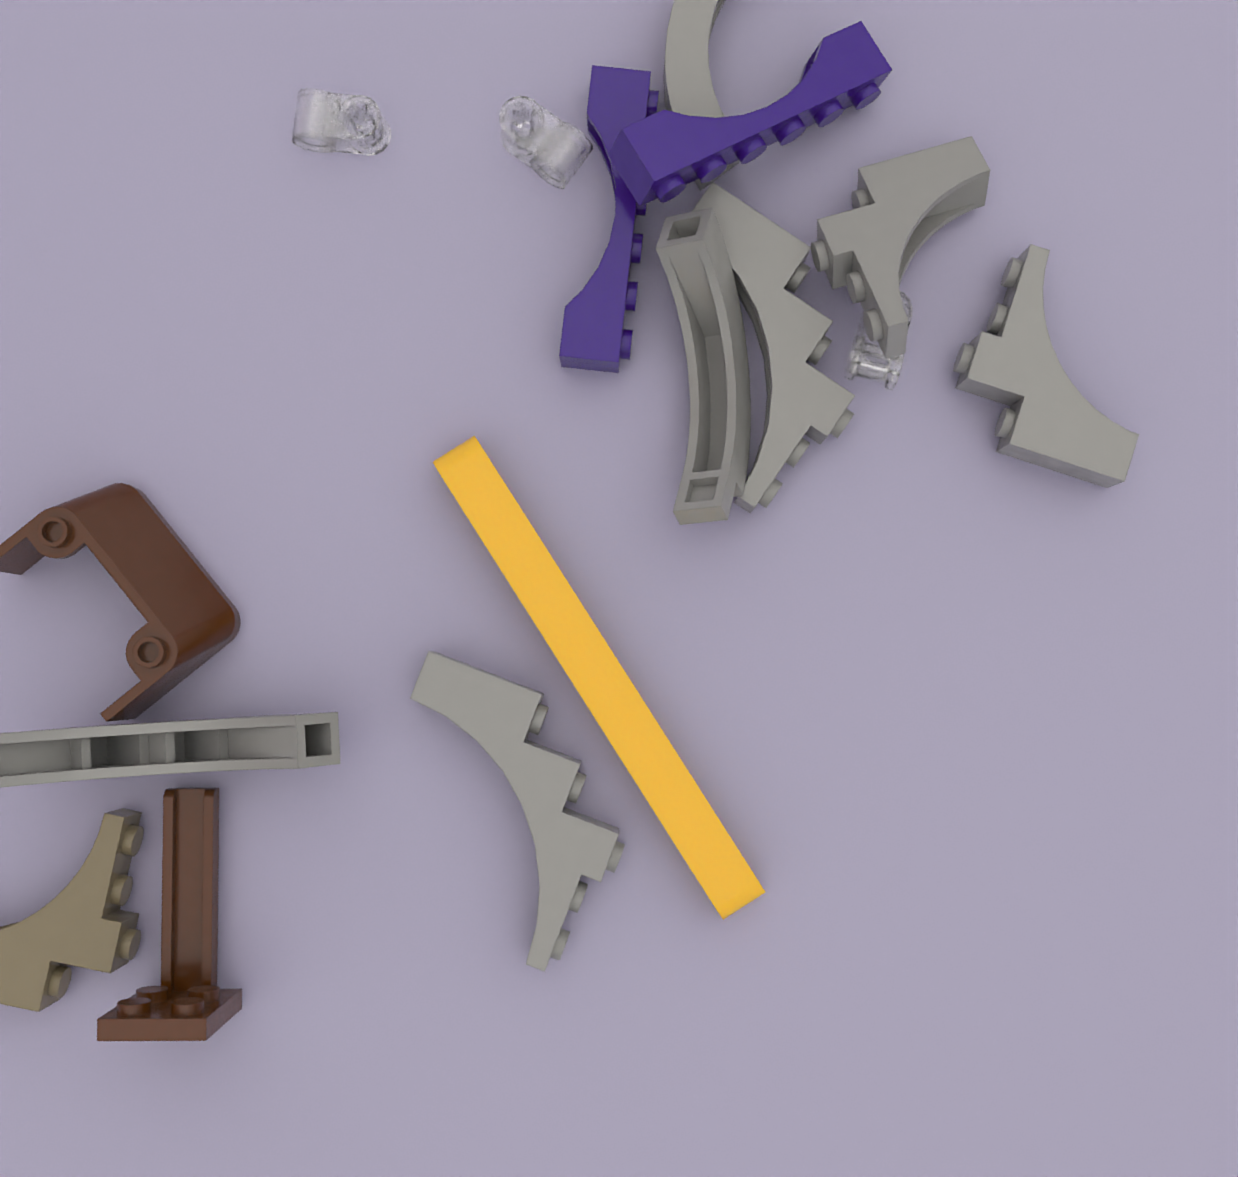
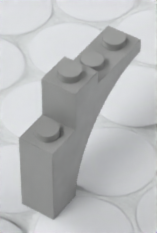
M972 136L858 168L857 190L852 191L851 194L853 209L817 219V241L811 243V254L815 268L818 272L825 271L832 289L847 285L852 302L854 304L861 303L864 310L863 322L866 334L871 342L878 341L885 359L906 353L909 321L902 304L899 287L910 261L919 248L944 225L973 209L985 206L990 169Z
M1030 244L1018 258L1012 257L1006 266L1001 286L1007 287L1003 303L995 305L987 324V332L993 334L982 331L969 344H962L953 368L954 372L960 373L955 388L1010 406V409H1003L996 424L995 436L1000 437L996 452L1109 488L1125 482L1139 434L1125 429L1099 412L1081 395L1062 368L1051 344L1044 313L1043 285L1050 250Z

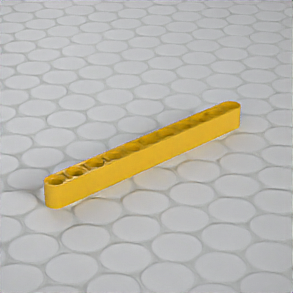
M476 437L469 438L433 461L444 482L722 919L724 920L764 894L765 890Z

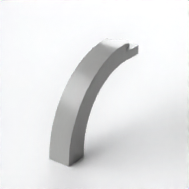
M674 0L667 28L663 72L666 110L688 116L725 117L718 104L712 85L708 45L716 18L726 0ZM739 160L727 165V168L719 176L709 182L701 183L699 179L694 182L701 191L739 164Z
M712 207L666 217L656 246V251L667 275L677 307L688 367L690 396L689 438L683 474L673 508V513L680 525L728 520L733 497L743 496L749 460L751 398L745 330L728 251Z

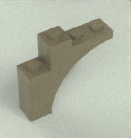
M121 808L104 813L94 845L82 867L69 884L52 901L36 913L20 922L0 926V1004L40 1012L65 995L72 975V970L67 965L112 973L135 957L141 940V931L136 929L139 913L120 910V908L126 904L132 890L133 879L132 876H128L132 856L138 853L143 840L144 830L142 826H139L142 812Z

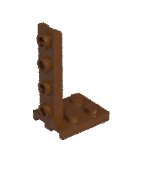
M168 788L164 792L161 986H146L136 989V994L128 999L118 1001L115 1008L98 1018L97 1041H206L242 1009V988L220 989L217 986L219 788Z

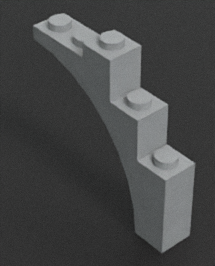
M712 182L692 212L713 207L728 251L738 297L753 323L764 359L767 401L763 436L753 468L745 482L743 496H737L734 502L751 513L758 503L767 508L783 484L775 479L784 464L787 463L794 468L810 445V442L803 438L804 435H807L818 444H821L829 434L836 438L840 436L854 415L847 407L855 395L806 363L808 360L816 365L832 342L825 334L833 322L786 290L789 289L795 293L808 274L811 267L804 262L811 247Z
M428 651L410 699L446 716L474 738L503 771L523 807L535 844L539 877L537 923L526 965L545 972L550 957L560 960L570 931L562 929V925L568 910L578 913L588 884L579 881L581 875L601 882L605 870L614 873L625 844L617 841L619 828L564 807L566 800L576 804L587 775L578 772L581 760L527 740L530 732L536 735L539 734L549 707L541 704L544 693L443 654Z
M338 712L109 724L0 733V788L144 775L232 770L300 769L340 764Z

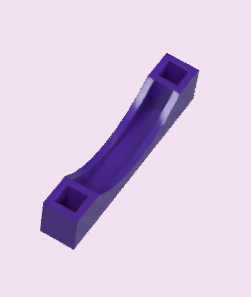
M859 21L824 37L805 64L799 83L787 95L771 105L744 115L719 118L688 116L663 109L621 128L608 156L639 206H643L657 198L661 203H664L679 195L686 188L687 184L697 179L701 183L709 182L719 176L727 168V165L737 160L741 164L749 163L760 156L767 146L777 141L781 146L786 145L798 138L807 127L815 123L821 128L833 122L845 109L854 106L856 110L866 107L881 94L879 86L890 74L892 68L862 21Z
M592 65L587 106L588 133L600 150L611 176L615 197V217L610 241L598 268L585 287L565 306L559 353L561 367L619 373L620 359L630 360L633 330L624 329L626 311L635 312L638 282L629 281L631 263L640 264L643 234L634 233L636 215L646 216L647 204L643 206L638 205L608 154L621 128L657 113L659 91L650 90L651 71Z

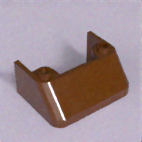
M115 483L42 511L0 545V572L22 575L44 556L54 559H65L87 546L148 622L131 636L126 646L127 662L141 681L100 713L106 722L136 719L229 644L237 636L241 624L240 615L236 607L148 497L136 487L124 483Z

